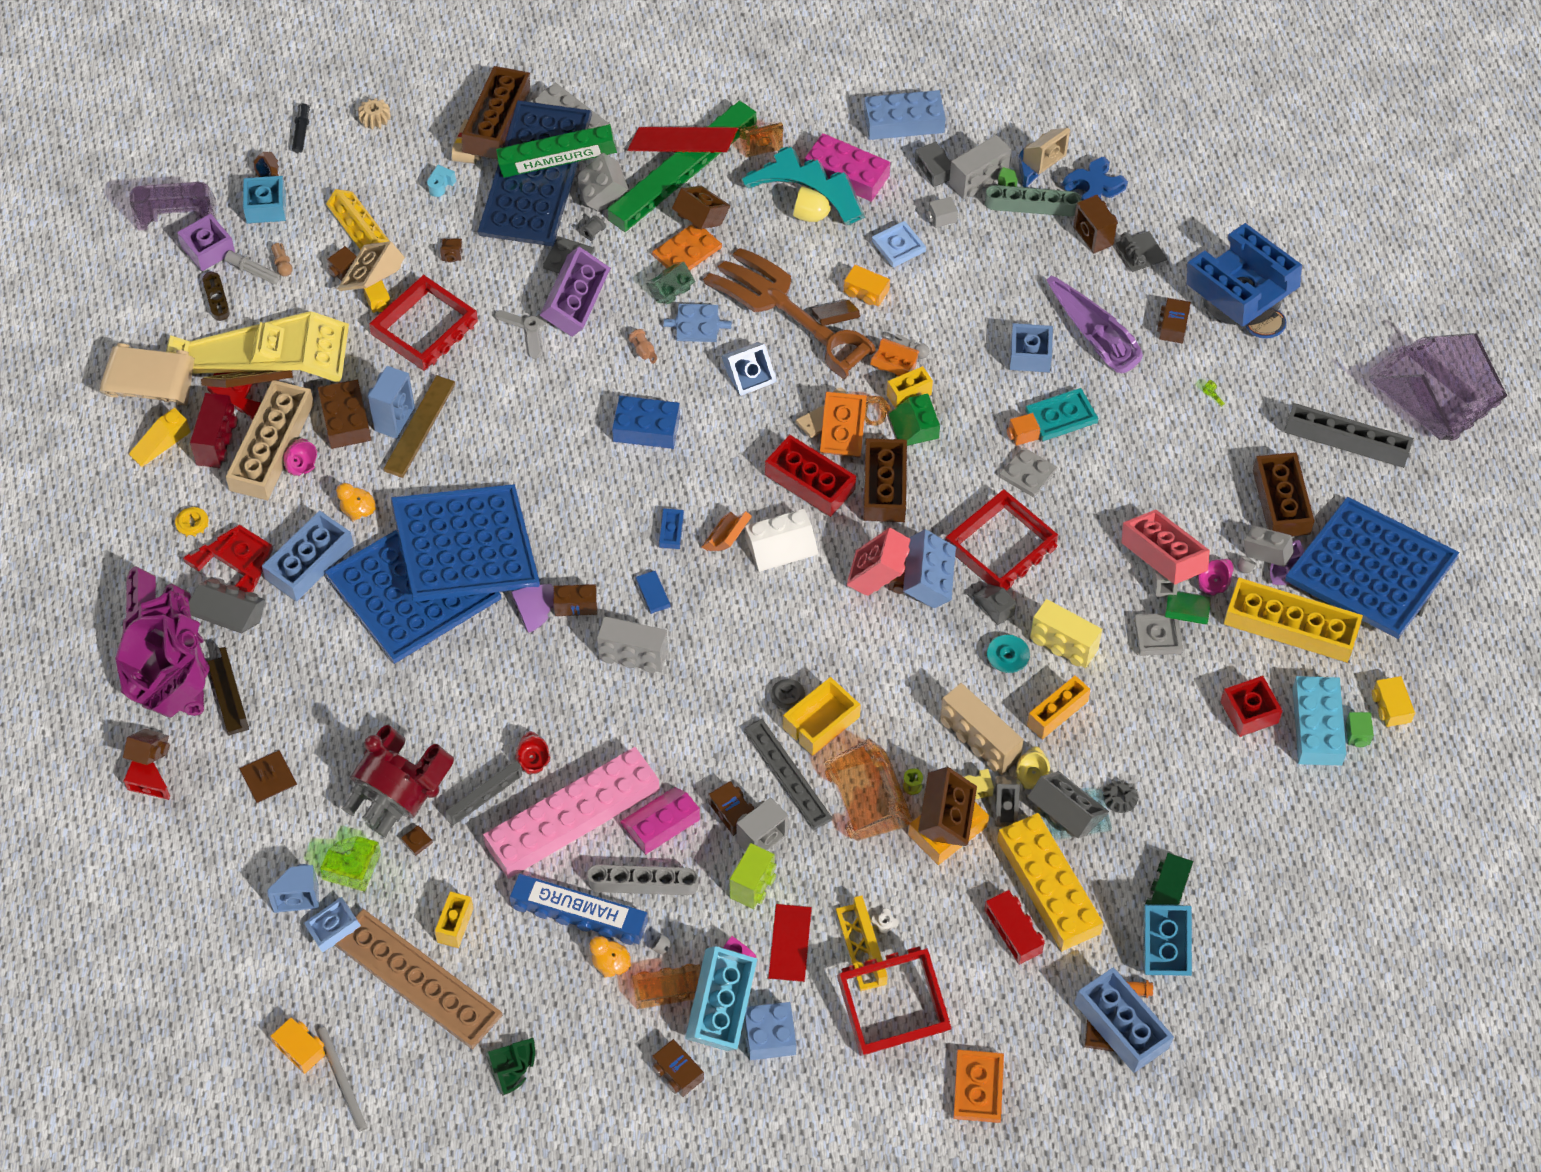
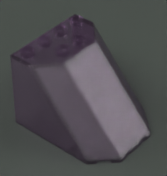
M1477 333L1422 337L1411 345L1397 348L1370 369V382L1439 440L1454 441L1458 439L1464 430L1473 427L1474 422L1487 416L1489 410L1499 406L1502 403L1501 401L1508 396Z

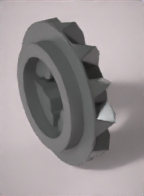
M793 679L780 680L771 689L772 703L777 705L778 709L783 708L788 711L805 698L804 687ZM792 691L793 698L788 697L784 700L783 693L788 694Z
M1113 780L1111 784L1106 785L1103 792L1105 805L1110 810L1118 813H1126L1134 809L1139 798L1137 789L1132 786V783L1128 784L1124 780L1117 782ZM1118 791H1120L1121 794H1126L1124 797V801L1123 799H1121V797H1116Z

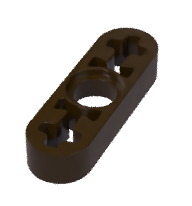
M208 272L203 276L202 281L212 317L217 321L226 320L230 315V310L220 275L216 272ZM211 279L214 280L215 287H211ZM214 294L222 295L219 299L216 300L211 298ZM218 305H221L223 313L218 312Z

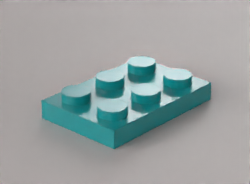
M1082 388L1028 405L1025 409L1027 414H1034L1040 427L1039 437L1042 442L1097 424L1099 419Z

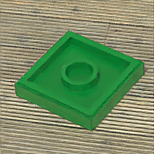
M1178 591L1177 595L1168 594L1165 617L1208 625L1211 597Z

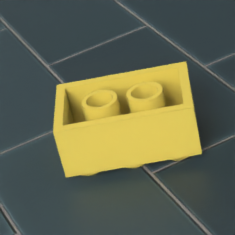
M1046 599L1033 617L1030 639L1038 646H1045L1051 649L1052 653L1056 656H1063L1069 659L1073 665L1082 666L1086 669L1099 649L1103 629Z

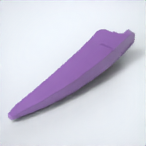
M1052 275L1047 279L1049 286L1069 317L1092 344L1096 353L1115 372L1126 373L1141 361L1143 354L1135 337L1117 322L1115 317L1060 279Z

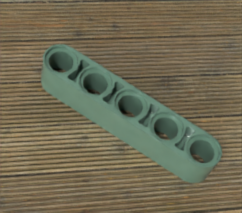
M998 185L988 187L985 196V206L990 210L1069 217L1075 216L1076 205L1081 201V196L1071 191Z

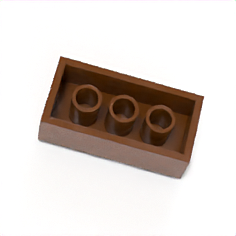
M866 438L863 521L905 522L907 440Z
M1297 452L1256 456L1253 474L1267 529L1291 536L1311 535L1315 520Z

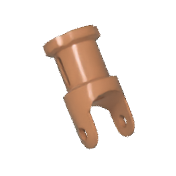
M643 329L634 330L628 339L636 347L637 355L644 360L649 358L650 362L654 364L657 361L654 346L645 337L646 333Z

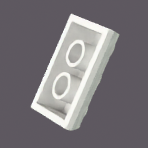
M805 509L745 526V540L759 572L818 555L812 525Z

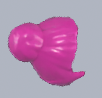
M307 439L295 440L284 452V466L288 473L293 476L310 473L315 468L314 464L317 458L316 447Z
M1230 559L1210 560L1208 571L1199 574L1197 577L1199 589L1207 595L1213 596L1227 590L1232 581L1234 571L1232 561Z

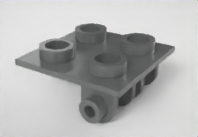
M1150 231L1133 237L1131 234L1124 232L1121 234V240L1114 243L1132 272L1167 260Z

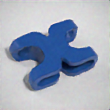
M1100 157L1089 164V171L1077 169L1068 174L1062 182V187L1066 191L1076 189L1086 191L1081 197L1082 201L1094 195H1098L1100 199L1101 195L1112 198L1126 190L1128 181L1122 175L1115 177L1106 176L1105 173L1109 170L1110 161L1106 157Z

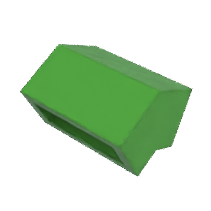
M1003 167L998 177V186L1017 187L1018 179L1015 171Z

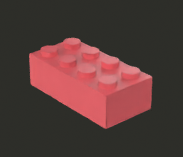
M1155 509L1123 522L1121 543L1174 585L1208 571L1210 550Z

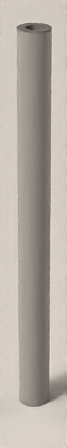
M326 1027L319 1028L317 1030L318 1035L324 1044V1049L358 1131L366 1130L368 1127Z

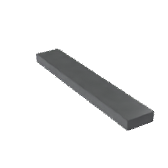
M763 718L745 727L744 732L813 831L832 821L830 813Z

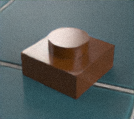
M419 825L401 838V841L415 856L433 843L432 839Z

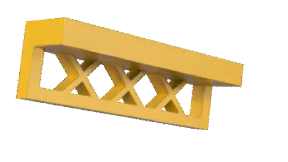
M334 190L326 205L360 250L367 244L390 241L352 191Z
M863 895L854 897L852 905L836 908L852 965H855V969L864 966L855 957L859 950L868 954V960L877 959V962L883 961ZM854 910L856 919L851 924L844 920L842 913ZM852 930L862 934L863 938L859 944L850 940L849 935ZM886 969L872 972L875 975V982L864 984L862 976L856 977L860 991L887 985L888 975Z

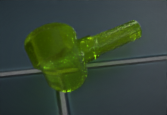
M1209 380L1203 388V393L1214 398L1221 407L1224 406L1225 403L1215 392L1217 389L1216 383Z

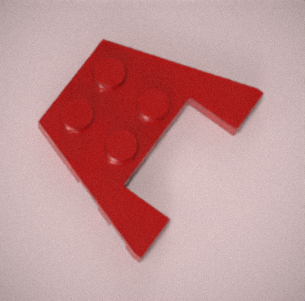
M237 372L214 373L213 376ZM253 384L227 388L207 386V390L212 394L230 396L234 407L241 413L248 415L252 420L261 405L260 402L246 399Z
M238 525L217 537V541L208 546L205 544L200 547L198 552L186 555L183 560L184 563L199 572L215 557L243 575L235 585L239 590L254 592L263 572L262 565L268 561L273 547L272 544L253 532Z

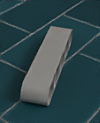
M594 865L587 873L589 887L595 892L692 895L698 890V874L691 868ZM596 877H602V878H603V879L600 880V881H595V880H593V879L596 878ZM618 878H624V879H625V880L622 881V882L616 881V879H618ZM644 878V879H647L648 881L642 883V882H639L638 880ZM664 879L670 880L669 883H662L661 881ZM686 880L693 881V883L691 884H685L683 882Z

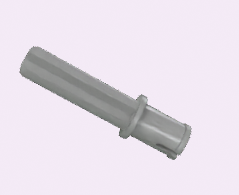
M229 250L225 256V262L239 267L241 271L245 270L272 284H277L280 280V274L249 260L248 256L243 257L232 250Z

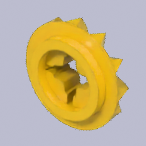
M189 507L177 515L175 526L180 534L182 533L186 537L189 535L196 537L197 534L204 533V529L208 527L209 518L203 509ZM190 517H192L195 521L194 527H192L189 524L191 520Z

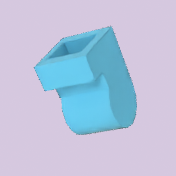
M437 165L427 181L430 195L440 197L445 194L446 186H453L456 182L455 171Z

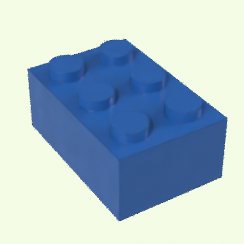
M619 395L612 428L613 442L674 449L680 420V403Z

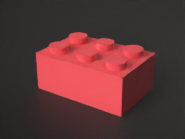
M889 527L857 549L847 586L869 596L873 592L878 591L882 586L889 584L896 577H900L905 570L904 562L910 551V538Z

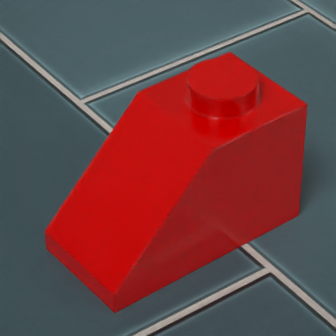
M135 761L131 762L124 778L127 790L162 799H170L168 788L153 762L148 765Z

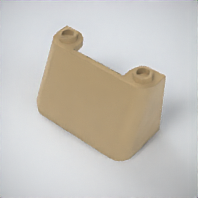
M117 343V346L112 347L99 391L108 397L129 396L162 400L168 403L177 402V405L187 406L195 358L189 356V352L182 350L170 353L129 348L127 344Z

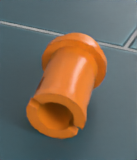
M1146 980V982L1126 981L1138 996H1145V998L1153 996V982H1149V980Z

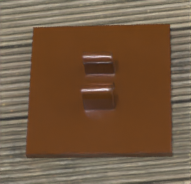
M280 750L239 768L256 803L297 785Z

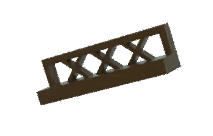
M225 646L219 648L222 657L207 662L228 736L250 729Z

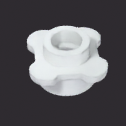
M883 909L881 914L872 917V923L876 924L881 934H887L899 924V921L891 915V910Z

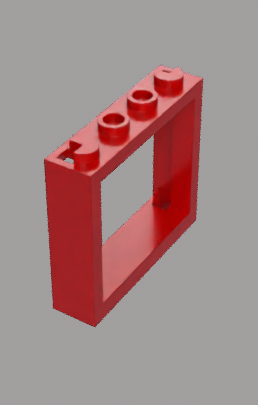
M423 274L373 319L369 326L372 336L425 371L430 365L434 366L442 354H447L455 342H460L469 329H474V325L478 322L477 310ZM429 292L463 316L423 353H420L387 329Z
M1005 489L994 496L945 538V541L956 546V558L988 585L1002 587L1005 590L1010 589L1014 584V580L1018 577L1023 578L1032 565L1037 566L1046 553L1051 554L1058 546V534ZM1005 508L1044 542L1004 576L999 578L960 544Z
M920 946L907 950L908 954L899 956L898 952L885 956L886 960L877 962V959L863 962V967L856 969L855 965L842 968V973L837 975L860 1056L952 1029L928 948L921 950ZM920 959L939 1023L865 1044L847 980Z

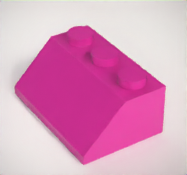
M673 787L620 821V823L646 855L700 820V808L687 792Z

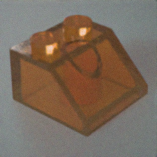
M774 121L740 129V143L746 158L778 151L783 148L782 122Z

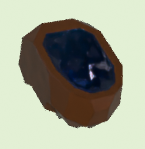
M262 152L254 160V170L259 177L279 176L278 160L272 152Z

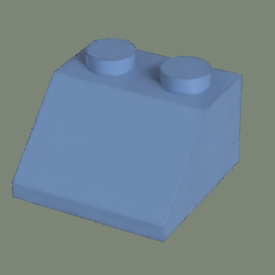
M756 342L721 355L726 372L740 396L777 382L766 346L763 343Z
M299 864L295 867H290L268 889V897L274 913L319 909V883L313 865Z

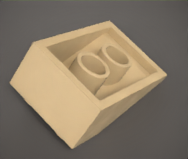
M391 241L364 245L337 289L345 291L367 288L396 273L401 268L405 257Z

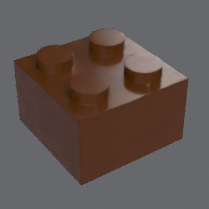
M700 185L681 188L672 209L677 212L679 217L692 222L693 227L702 230L720 226L731 205Z
M1098 195L1078 202L1073 227L1094 254L1113 246L1118 220L1108 210L1106 203Z

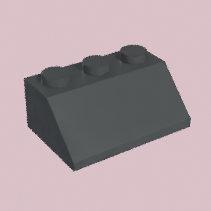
M208 579L198 584L189 601L191 616L241 634L260 623L265 599L258 597V594L241 591L233 585L226 586L216 579Z
M1059 771L1041 776L1027 797L1032 801L1034 807L1045 811L1053 822L1065 827L1066 832L1074 838L1087 836L1109 813L1106 808Z

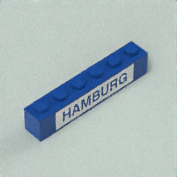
M523 874L518 875L510 895L511 906L519 912L529 911L542 919H547V917L556 919L562 925H576L578 929L585 932L590 930L599 932L600 936L605 938L615 937L627 945H632L633 943L640 944L648 923V913Z

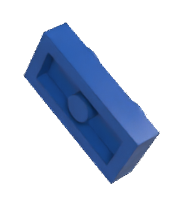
M663 508L659 548L680 549L684 510Z

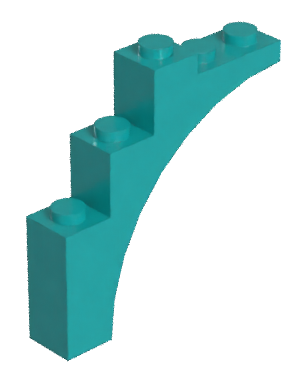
M792 147L779 149L778 153L774 155L776 163L769 162L763 166V169L750 171L746 174V177L742 178L747 188L773 182H793L812 188L830 200L847 225L866 218L846 173L837 172L830 176L831 179H828L823 165L818 159L809 160L802 167L797 153Z

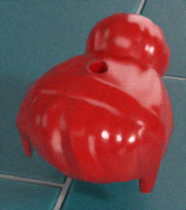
M529 731L521 738L516 749L515 758L521 765V769L531 775L542 772L543 768L549 764L551 757L546 741L535 732Z

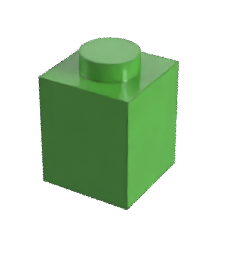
M1349 712L1346 719L1348 745H1355L1361 748L1371 744L1374 736L1371 712Z

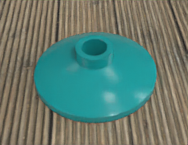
M1001 635L993 639L989 644L987 658L995 669L1005 673H1014L1022 670L1028 664L1030 650L1026 642L1014 635ZM1010 655L1012 658L1007 659L1004 656Z

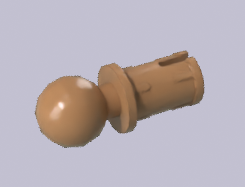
M275 243L272 245L271 250L275 257L274 263L277 266V272L283 277L289 276L293 271V267L289 263L290 258L286 255L283 244Z

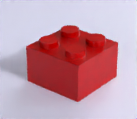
M1263 675L1225 688L1220 701L1239 737L1279 724L1283 711Z

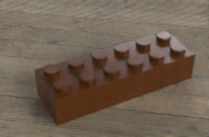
M493 66L462 132V153L498 159L496 149L504 147L517 101H526L529 95L530 72Z

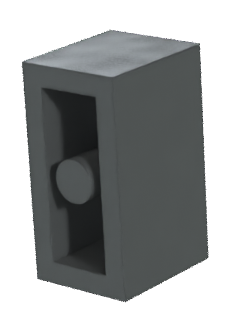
M937 142L916 149L915 162L933 187L950 180L951 161L946 156L945 150L942 147L940 148Z

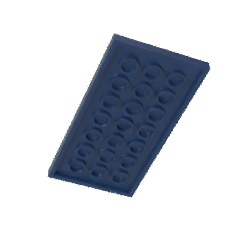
M518 100L504 147L588 129L592 112L586 109ZM578 162L505 178L498 163L478 228V235L553 247Z

